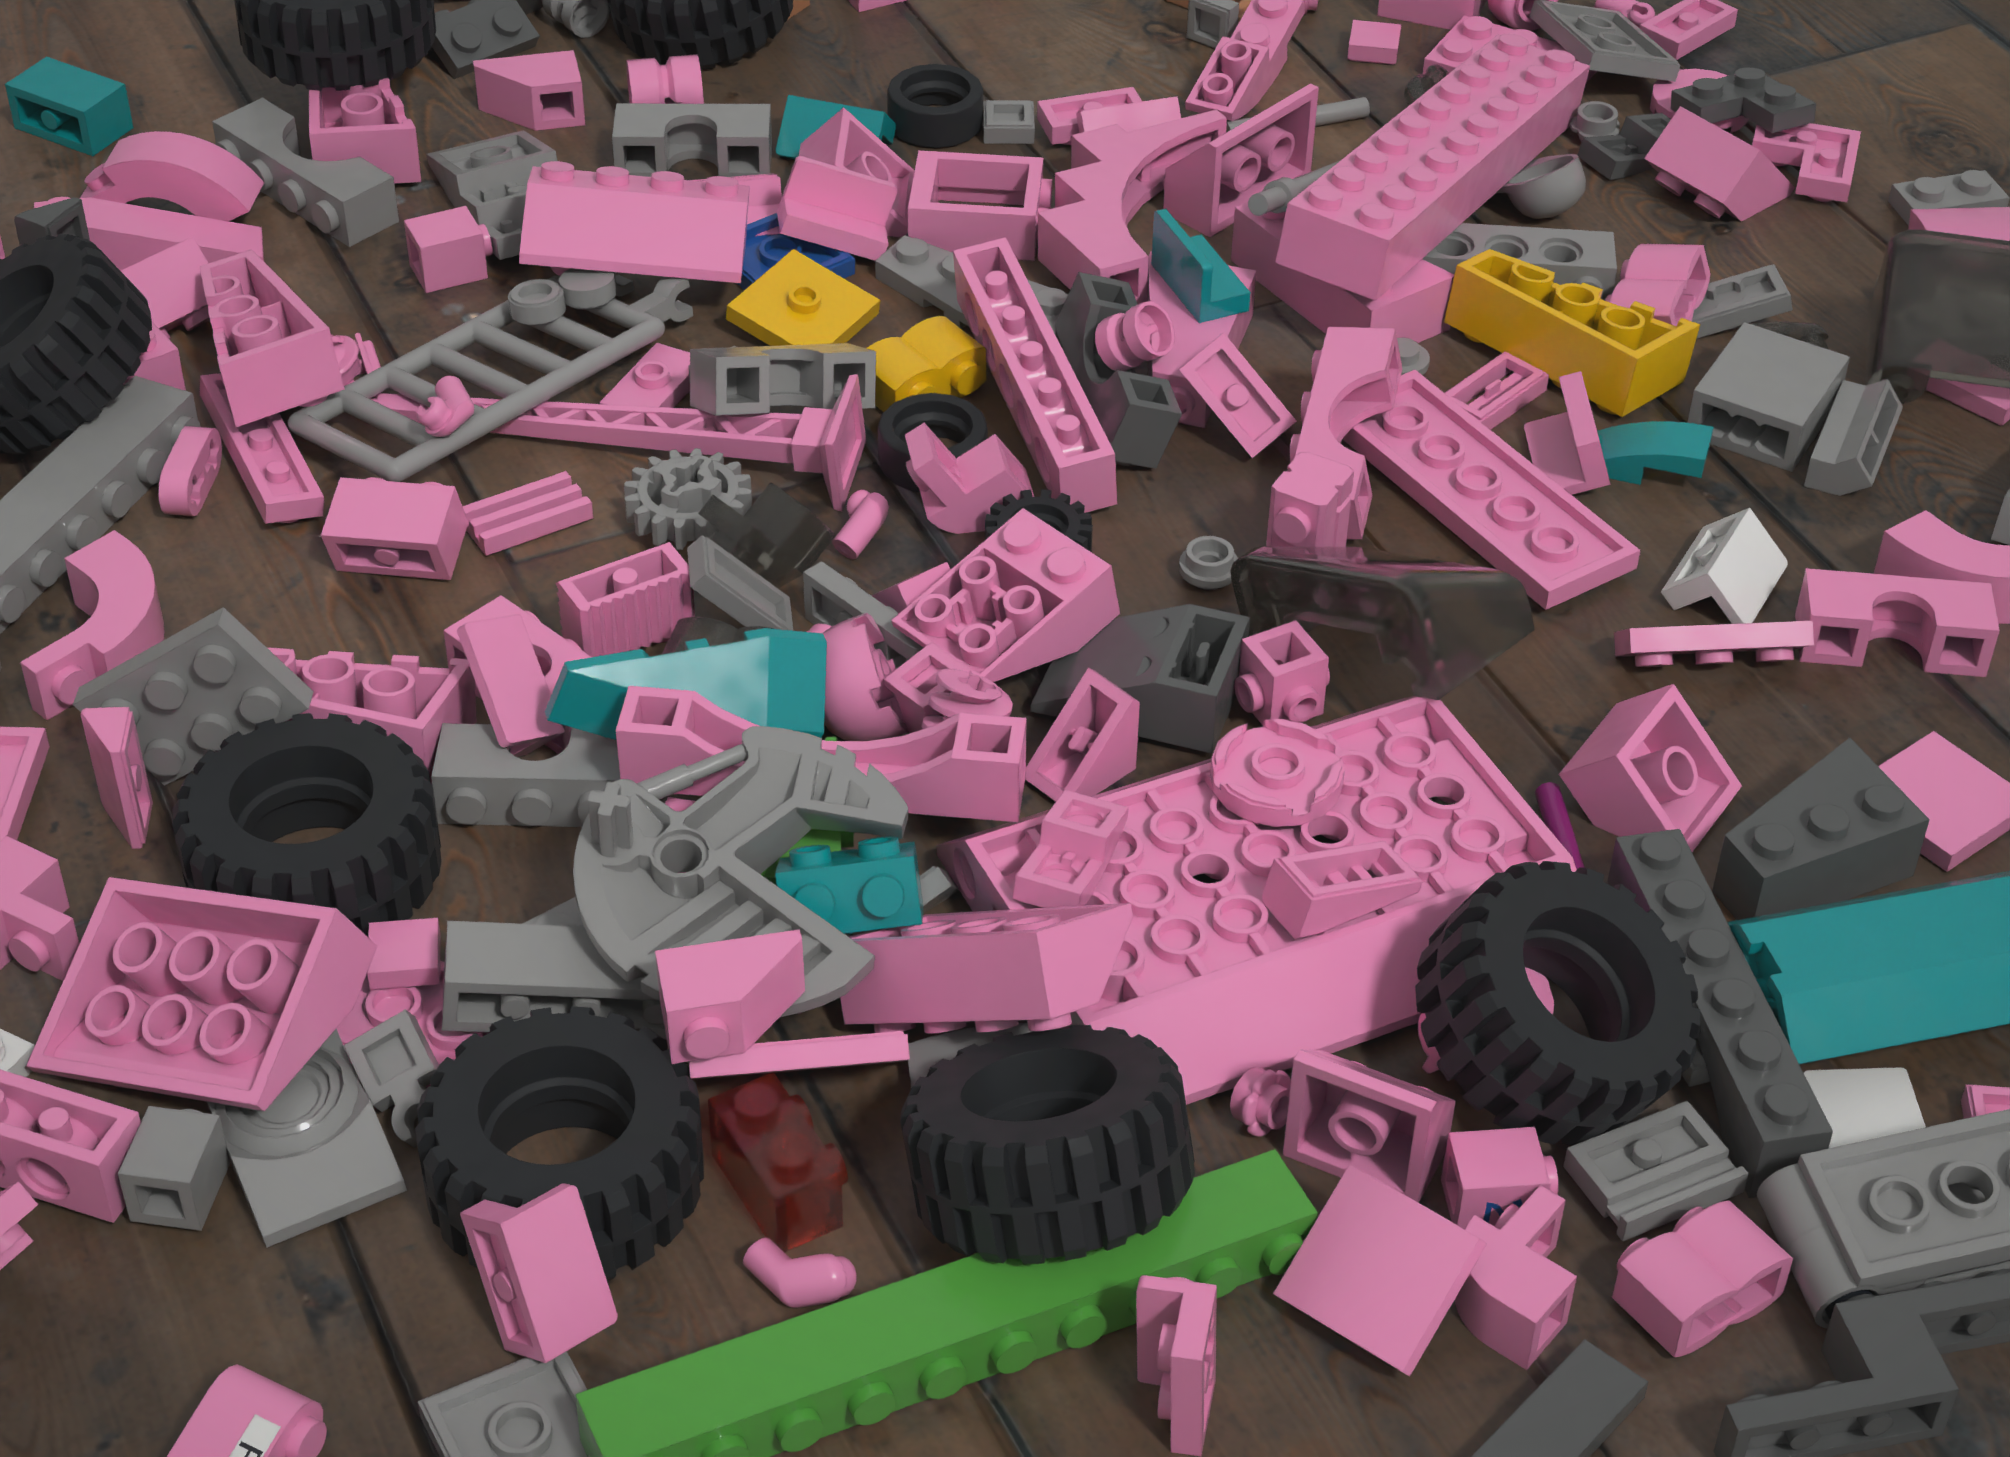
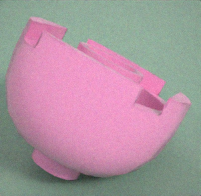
M864 613L844 620L825 630L823 635L827 641L824 724L827 729L845 741H871L892 738L908 733L895 694L886 688L883 680L896 670L893 659L886 660L881 649H875L874 647L875 644L883 642L885 639L873 617L868 613Z

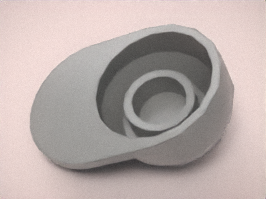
M1577 154L1547 156L1532 160L1496 193H1507L1514 207L1524 216L1532 219L1549 218L1566 212L1581 199L1586 190V178Z

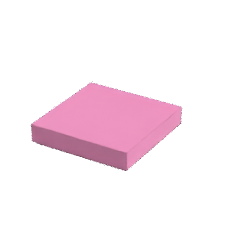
M1935 731L1878 766L1930 819L1920 853L1946 872L2010 830V782Z

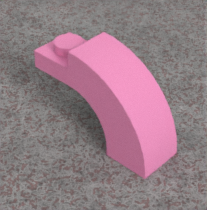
M154 131L139 133L118 140L107 161L95 168L85 178L84 182L87 187L80 198L91 197L119 203H127L146 197L161 198L181 205L195 216L231 221L250 211L264 182L247 164L235 155L209 141L182 133Z

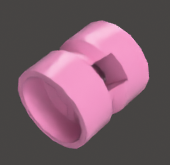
M698 55L671 56L665 65H660L655 58L626 60L629 103L704 104Z

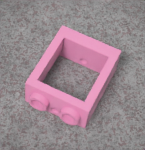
M918 150L908 204V237L922 239L928 244L950 252L1006 237L1017 260L1035 261L1038 240V212L1051 209L1053 179L1043 178L1044 158ZM938 200L1024 205V207L938 203Z

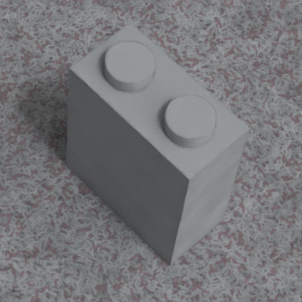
M1744 322L1694 389L1688 423L1714 426L1711 445L1793 472L1826 422L1841 383L1845 380L1850 356Z

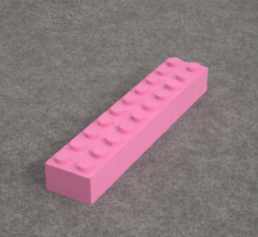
M1516 34L1496 35L1288 202L1275 263L1376 301L1570 127V122L1572 118L1577 116V110L1581 104L1590 65L1575 61V57L1571 53L1563 50L1552 49L1546 51L1529 45V41L1526 38Z

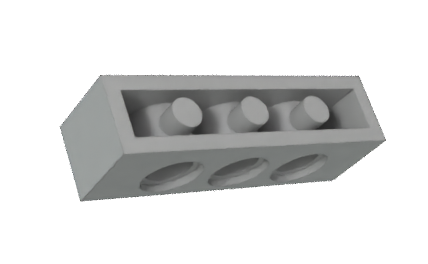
M1462 223L1423 258V260L1455 274L1457 264L1491 249L1555 272L1554 283L1561 285L1565 283L1582 284L1584 282L1603 289L1601 299L1604 301L1609 294L1613 293L1617 273L1614 232Z

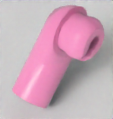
M858 490L850 496L846 508L850 518L832 541L835 549L847 558L856 559L886 520L889 510L888 502L884 496L876 492L870 493L866 490Z

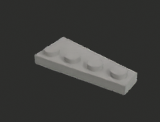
M904 235L875 260L877 280L922 307L935 305L943 310L944 316L959 328H963L966 325L969 326L957 302L953 252L928 244L922 239ZM1028 280L1061 345L1055 324L1068 294L1060 289L1050 288Z

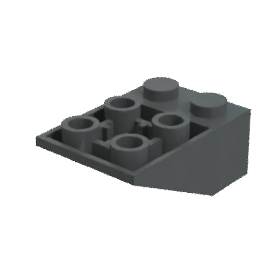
M1193 604L1117 617L1078 652L1051 662L1031 703V712L1058 717L1086 670L1091 668L1140 702L1139 737L1213 753L1236 698L1235 679L1239 677L1241 641L1243 638L1249 637L1250 617Z

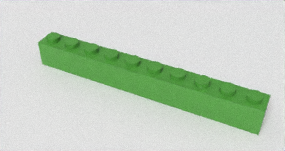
M1276 1149L1194 1177L1186 1196H1184L1180 1206L1170 1217L1162 1216L1158 1227L1143 1236L1135 1233L1127 1238L1126 1244L1106 1251L1102 1247L1087 1251V1257L1065 1261V1256L1046 1258L1042 1264H1023L1021 1259H1007L1004 1263L985 1261L977 1253L577 1393L575 1396L580 1441L586 1455H590V1457H771L784 1451H801L816 1443L820 1438L856 1425L875 1424L885 1419L894 1411L930 1398L943 1399L949 1397L968 1384L999 1373L1009 1374L1020 1371L1034 1360L1070 1347H1086L1103 1335L1136 1324V1290L1139 1277L1143 1275L1162 1278L1181 1277L1193 1282L1217 1285V1298H1220L1232 1292L1237 1286L1270 1274H1285L1316 1222L1318 1212Z

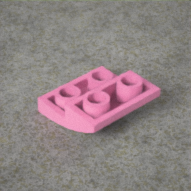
M1349 1164L1273 1294L1410 1377L1487 1243L1436 1212Z

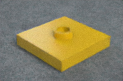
M793 249L727 305L726 320L769 346L847 343L879 314L881 300Z

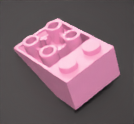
M1022 508L891 621L893 627L923 648L932 642L971 669L973 674L996 682L1078 652L1120 614L1112 565Z

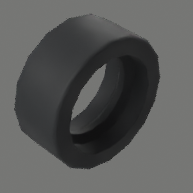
M918 65L901 71L891 79L887 89V115L896 123L895 135L902 141L913 145L931 148L955 146L969 141L980 132L983 123V87L980 80L969 71L952 65ZM938 104V105H948V106L931 107V106H923V105Z
M937 393L912 395L894 402L882 413L878 425V460L882 473L895 485L912 492H920L919 487L911 478L906 467V462L911 457L905 434L922 423H925L938 438H946L958 443L947 448L956 458L988 438V426L984 415L971 402L953 395Z

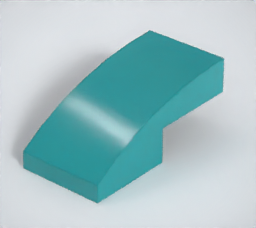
M1650 421L1623 424L1598 430L1597 433L1609 479L1640 485L1645 467L1702 478L1714 426L1685 422Z

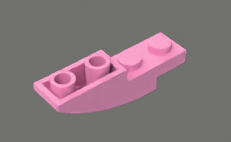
M1251 0L1231 38L1222 36L1185 101V109L1198 113L1217 109L1230 121L1237 120L1247 114L1261 100L1286 63L1287 44L1305 13V0Z

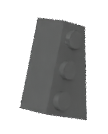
M1848 738L1725 834L1712 892L1737 920L1840 902L1914 876L1930 819L1851 738Z

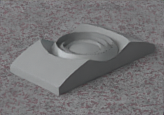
M337 1029L334 1030L265 1111L206 1101L210 1113L220 1115L229 1159L267 1248L407 1191L404 1179L373 1105L357 1078Z

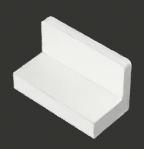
M1747 508L1704 526L1661 593L1673 610L1712 596L1732 624L1753 623L1786 569L1788 562L1751 508Z

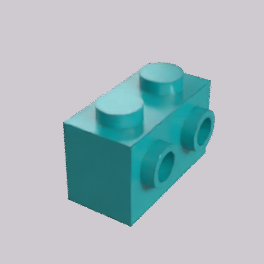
M895 836L875 837L858 842V849L831 852L829 845H811L792 849L789 851L790 857L780 858L775 872L777 886L844 934L923 923L924 907L915 841L899 843V838Z

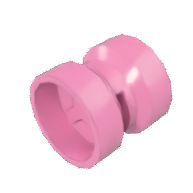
M1152 301L1133 306L1126 313H1118L1104 318L1097 325L1095 331V344L1098 354L1103 362L1115 371H1127L1139 366L1144 360L1150 361L1165 356L1172 350L1175 342V330L1171 318L1166 310Z

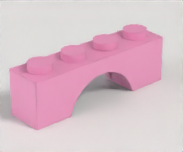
M1328 327L1322 350H1315L1312 357L1311 373L1313 386L1311 392H1304L1302 396V429L1300 434H1293L1291 438L1290 463L1299 452H1310L1350 466L1354 470L1352 492L1349 494L1351 504L1347 539H1362L1372 500L1366 460L1364 455L1349 450L1340 443L1349 430L1359 422L1373 415L1393 410L1402 373V363L1395 328Z

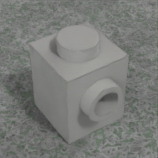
M148 1106L118 1172L130 1221L202 1231L230 1165L220 1115L202 1113L194 1109L177 1110Z

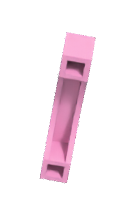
M629 686L616 727L620 779H630L635 783H639L682 764L689 766L742 744V733L749 727L759 725L721 709L695 691ZM958 713L935 726L899 737L871 741L822 740V749L835 755L837 745L855 753L856 768L866 776L869 764L881 772L906 802L908 813L1019 822L1026 775V718ZM742 761L693 782V786L674 794L703 796L745 762Z

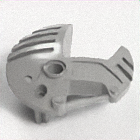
M752 726L742 733V744L689 766L682 764L639 783H635L630 779L607 782L604 792L591 790L589 793V813L578 837L573 868L575 896L580 918L588 937L598 953L623 979L629 982L647 975L640 981L641 991L646 995L660 1001L656 950L800 929L802 936L805 992L780 1017L802 1013L846 995L874 969L875 955L761 875L811 829L903 838L908 820V806L886 777L871 764H869L867 776L857 769L855 753L837 745L835 755L822 749V738L784 728ZM742 761L745 762L683 811H674L659 800L693 786V782Z

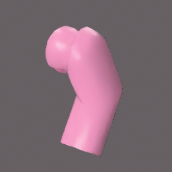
M1596 0L1594 5L1595 8L1620 11L1638 28L1640 24L1655 16V11L1651 5L1636 0Z
M456 376L441 378L435 386L437 397L427 398L431 404L430 407L426 410L420 404L417 410L418 421L425 426L426 432L432 436L446 437L451 435L474 414V404L463 383Z
M762 1238L753 1243L748 1248L743 1259V1265L784 1305L791 1308H803L836 1301L841 1297L849 1295L857 1281L854 1265L843 1256L824 1253L791 1259L770 1238Z

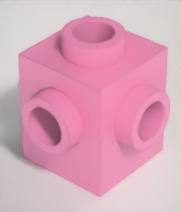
M1296 620L1243 638L1241 641L1239 677L1235 679V693L1241 707L1248 713L1252 712L1262 725L1263 720L1284 719L1302 723L1310 718L1322 715L1326 686L1330 681L1329 657Z

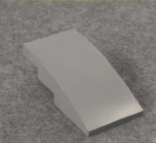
M523 130L426 154L429 166L455 208L467 206L478 225L485 224L491 238L493 254L500 260L519 255L527 182L532 167H541L545 162L557 161L556 151Z

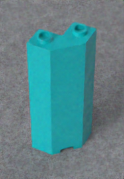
M2010 871L1727 922L1799 1064L2010 1024Z

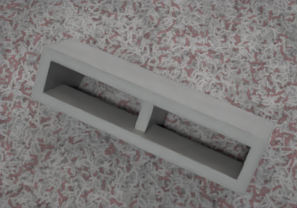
M1888 379L1870 385H1862L1846 380L1842 381L1811 455L1804 487L1838 496L1872 487L1903 408Z

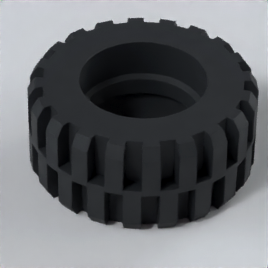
M234 0L240 45L247 59L269 78L276 76L281 83L293 87L296 84L305 85L306 89L321 91L322 87H333L336 91L350 90V86L363 85L366 88L378 85L382 79L389 78L393 80L402 76L406 68L413 69L417 66L424 55H427L435 41L434 0Z
M607 0L615 32L631 51L641 58L645 56L646 58H655L660 65H665L671 56L698 55L702 69L716 68L715 63L728 61L731 64L742 60L743 54L749 51L753 54L765 46L767 38L774 39L793 9V0Z
M58 234L57 237L47 235L37 238L32 245L24 243L14 248L11 255L3 260L0 259V453L27 454L29 449L40 451L51 447L52 441L58 438L62 440L68 438L86 420L91 422L102 412L100 409L110 399L115 400L124 389L123 383L128 376H134L139 368L141 353L147 352L150 343L149 331L152 330L151 311L148 307L147 299L112 261L88 239L69 234Z
M311 713L292 715L293 720L275 723L274 718L255 725V731L245 735L238 731L224 739L220 745L221 750L217 753L209 750L193 768L194 774L189 773L177 793L178 802L173 808L172 825L186 888L337 908L368 937L369 923L409 920L413 916L412 907L419 909L433 890V882L439 876L442 862L441 842L429 771L423 760L413 753L412 747L393 733L387 736L385 729L372 722L363 720L359 725L352 723V720L347 715L329 713L328 719H313ZM335 827L344 829L333 836L314 842L300 844L273 842L287 834L308 828Z
M1543 861L1538 865L1536 862H1524L1510 866L1504 873H1495L1486 880L1430 936L1429 946L1421 953L1417 966V976L1421 980L1415 986L1417 1012L1425 1013L1426 1019L1421 1023V1031L1427 1047H1435L1441 1058L1437 1061L1438 1068L1448 1082L1454 1078L1466 1093L1462 1098L1476 1111H1480L1483 1108L1495 1115L1493 1123L1504 1129L1535 1127L1540 1142L1554 1145L1561 1139L1562 1144L1573 1146L1627 1125L1681 1080V1074L1690 1067L1695 1056V1039L1700 1035V1009L1692 1006L1698 1000V989L1694 975L1685 973L1682 964L1685 963L1686 956L1678 941L1670 942L1661 929L1665 923L1652 909L1646 912L1634 902L1637 895L1622 884H1617L1614 887L1603 882L1604 874L1589 868L1579 867L1573 872L1571 871L1570 863ZM1525 967L1549 978L1569 996L1586 1024L1589 1038L1571 1030L1548 1011L1533 990Z
M571 1006L570 1013L552 1014L551 1007L531 1010L529 1018L515 1022L509 1016L492 1023L489 1027L490 1033L480 1037L474 1033L455 1049L456 1059L453 1060L446 1057L430 1077L431 1086L423 1092L417 1109L419 1124L415 1128L427 1207L433 1224L441 1228L442 1239L455 1253L461 1256L468 1254L469 1264L478 1269L460 1212L483 1200L518 1208L563 1183L574 1185L579 1191L607 1280L614 1279L616 1277V1269L628 1264L634 1270L655 1256L654 1245L657 1243L666 1247L684 1228L683 1218L687 1219L694 1212L701 1196L700 1182L704 1179V1155L700 1100L696 1083L690 1079L689 1067L686 1062L671 1064L670 1053L665 1039L646 1026L642 1027L639 1031L635 1030L634 1021L628 1017L610 1012L607 1018L595 1016L592 1008ZM557 1128H589L617 1138L614 1143L601 1152L588 1158L565 1164H535L507 1155L514 1146L535 1134Z
M1071 1025L1069 1029L1032 1031L1015 1036L1010 1032L995 1036L992 1042L981 1046L974 1043L958 1050L955 1058L951 1060L942 1059L930 1067L926 1077H919L912 1086L901 1110L900 1123L918 1217L923 1220L924 1227L942 1244L947 1243L954 1251L966 1256H970L975 1252L979 1253L985 1261L1004 1263L1007 1259H1021L1023 1264H1042L1046 1258L1065 1256V1261L1087 1257V1251L1104 1247L1108 1251L1126 1244L1129 1236L1135 1233L1143 1236L1158 1227L1162 1216L1170 1217L1180 1206L1184 1196H1186L1195 1175V1160L1182 1075L1179 1073L1178 1065L1161 1047H1157L1150 1039L1140 1034L1130 1037L1123 1029L1107 1027L1105 1030H1093L1091 1025Z

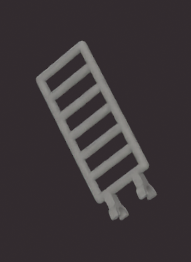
M613 272L616 296H623L634 291L632 280L616 275L617 272ZM560 275L552 276L547 280L559 284ZM663 277L656 284L653 293L631 305L613 298L604 306L584 309L629 329L614 338L563 316L545 324L529 325L587 351V353L572 361L501 330V328L515 321L511 317L507 300L344 386L345 390L328 395L322 403L304 407L293 413L288 419V427L294 434L386 481L401 482L657 340L665 332L664 322L670 319L681 322L693 316L692 306L676 300L680 292L690 287L689 279ZM476 342L545 374V376L527 385L458 351ZM434 365L503 399L485 409L474 404V414L451 435L436 437L428 434L424 425L370 398L390 388L420 404L430 407L431 404L427 398L437 397L435 394L436 385L415 376V374ZM346 412L414 446V448L393 458L325 422Z

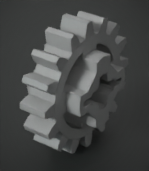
M694 448L690 457H682L675 449L670 450L669 460L663 461L651 456L648 458L649 469L634 467L632 469V481L624 483L627 523H635V534L638 536L647 535L652 532L653 544L657 546L668 539L675 542L676 550H683L687 541H696L702 535L708 538L716 537L726 542L730 540L729 528L743 530L746 527L745 516H751L753 513L750 475L741 474V464L738 461L724 465L723 453L720 452L708 458L702 455L701 449Z

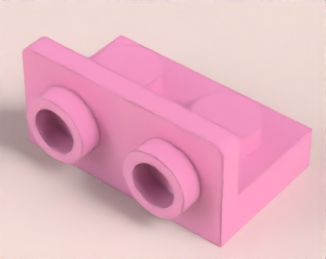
M1143 1275L1139 1277L1136 1290L1137 1379L1139 1382L1160 1385L1158 1419L1171 1420V1452L1202 1457L1216 1382L1217 1285L1193 1282L1181 1277L1162 1278Z

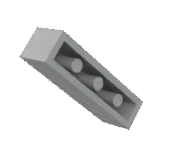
M447 921L442 1031L490 1032L489 1027L492 1023L509 1016L515 1022L529 1018L531 1010L551 1007L552 1014L570 1013L571 1006L592 1008L595 1016L607 1018L608 1014L613 1012L628 1017L634 1021L635 1030L639 1031L642 1027L646 1026L663 1039H667L660 1001L641 991L640 981L647 975L629 982L623 979L598 953L588 937L584 926Z

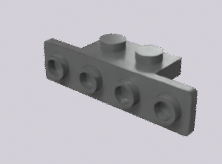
M471 0L467 6L449 12L446 9L435 13V41L428 53L435 51L453 79L474 72L473 61L511 57L536 47L540 35L526 15L543 7L542 0Z

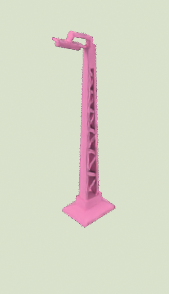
M356 333L355 338L361 356L359 360L360 367L356 376L365 373L367 375L381 366L372 341H362L360 333ZM858 374L849 375L833 409L804 407L802 414L761 413L716 416L699 409L545 401L490 432L664 451L676 449L678 452L691 453L694 448L701 449L703 455H714L720 452L723 453V457L790 463L794 465V471L823 473L833 509L841 512L866 444ZM379 393L374 398H370L420 423L417 418V410L420 403L402 394ZM471 398L473 404L484 409L501 400ZM421 404L426 410L429 408V407H427V406Z

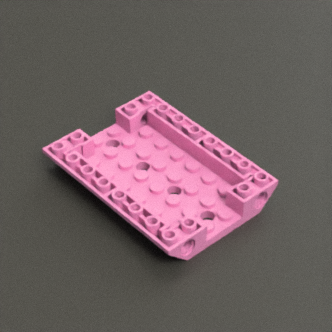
M1434 692L1394 700L1311 727L1327 735L1335 744V754L1340 760L1343 759L1345 774L1338 803L1323 817L1302 825L1272 827L1249 822L1227 810L1213 792L1210 778L1211 759L1091 796L1129 807L1127 821L1112 857L1086 905L1131 903L1133 919L1099 1003L1070 1013L1072 1024L1057 1029H1069L1071 1025H1091L1093 1030H1105L1107 1027L1125 1030L1130 1037L1140 1034L1150 1039L1157 1047H1161L1178 1065L1179 1073L1182 1075L1186 1105L1233 1089L1241 1076L1251 1068L1259 1067L1266 1071L1272 1070L1275 1073L1278 1070L1283 1071L1292 1068L1293 1059L1299 1050H1323L1328 1053H1334L1418 1023L1421 1013L1417 1012L1415 986L1421 981L1417 976V966L1421 953L1429 946L1430 936L1466 899L1495 873H1504L1512 865L1524 862H1536L1540 865L1543 861L1570 863L1571 871L1575 872L1577 870L1570 853ZM1437 797L1444 802L1455 804L1442 805L1431 801L1429 798ZM1050 810L1021 818L1019 822L1005 823L937 845L938 858L973 912L1042 908L1014 900L1013 891L1015 875L1039 845L1042 820ZM1322 835L1327 839L1340 842L1322 843L1312 837ZM1384 840L1423 881L1419 893L1324 932L1298 939L1290 935L1268 910L1262 900V894L1274 858ZM1371 869L1367 870L1373 878L1377 877ZM1205 874L1212 879L1221 881L1203 883L1194 879L1193 876Z

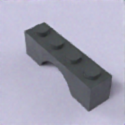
M1078 272L1055 324L1064 353L1115 452L1116 464L1121 466L1139 465L1156 469L1182 416V412L1169 380L1136 374L1135 368L1127 371L1112 370L1103 362L1098 354L1095 344L1097 325L1104 318L1118 313H1126L1131 307L1138 305L1129 282Z

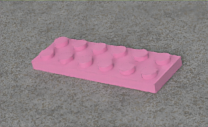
M1416 370L1401 375L1393 410L1366 418L1350 429L1343 438L1359 454L1364 455L1365 459L1545 610L1637 569L1640 549Z

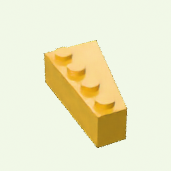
M1491 249L1456 265L1444 322L1462 331L1465 337L1471 341L1484 343L1501 353L1505 351L1549 374L1552 383L1561 388L1559 377L1581 371L1588 399L1596 403L1597 407L1602 411L1623 417L1685 382L1700 324L1684 318L1678 321L1677 326L1653 318L1656 308L1634 301L1630 308L1601 299L1603 289L1584 282L1582 284L1565 283L1561 285L1554 283L1555 272Z

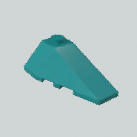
M762 628L745 631L744 641L709 646L706 638L685 641V651L649 657L643 649L567 661L564 662L544 712L548 721L617 740L616 727L629 686L689 690L697 692L721 709L753 724L790 729L822 738L825 721L827 641L823 633Z

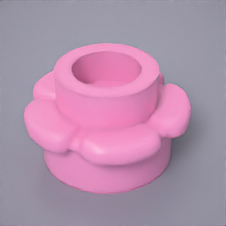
M1254 1067L1246 1071L1238 1080L1232 1092L1230 1110L1236 1120L1248 1125L1247 1131L1249 1134L1257 1137L1264 1136L1271 1129L1277 1130L1286 1124L1291 1079L1288 1074L1282 1070H1278L1275 1073L1272 1070L1266 1071L1262 1068Z

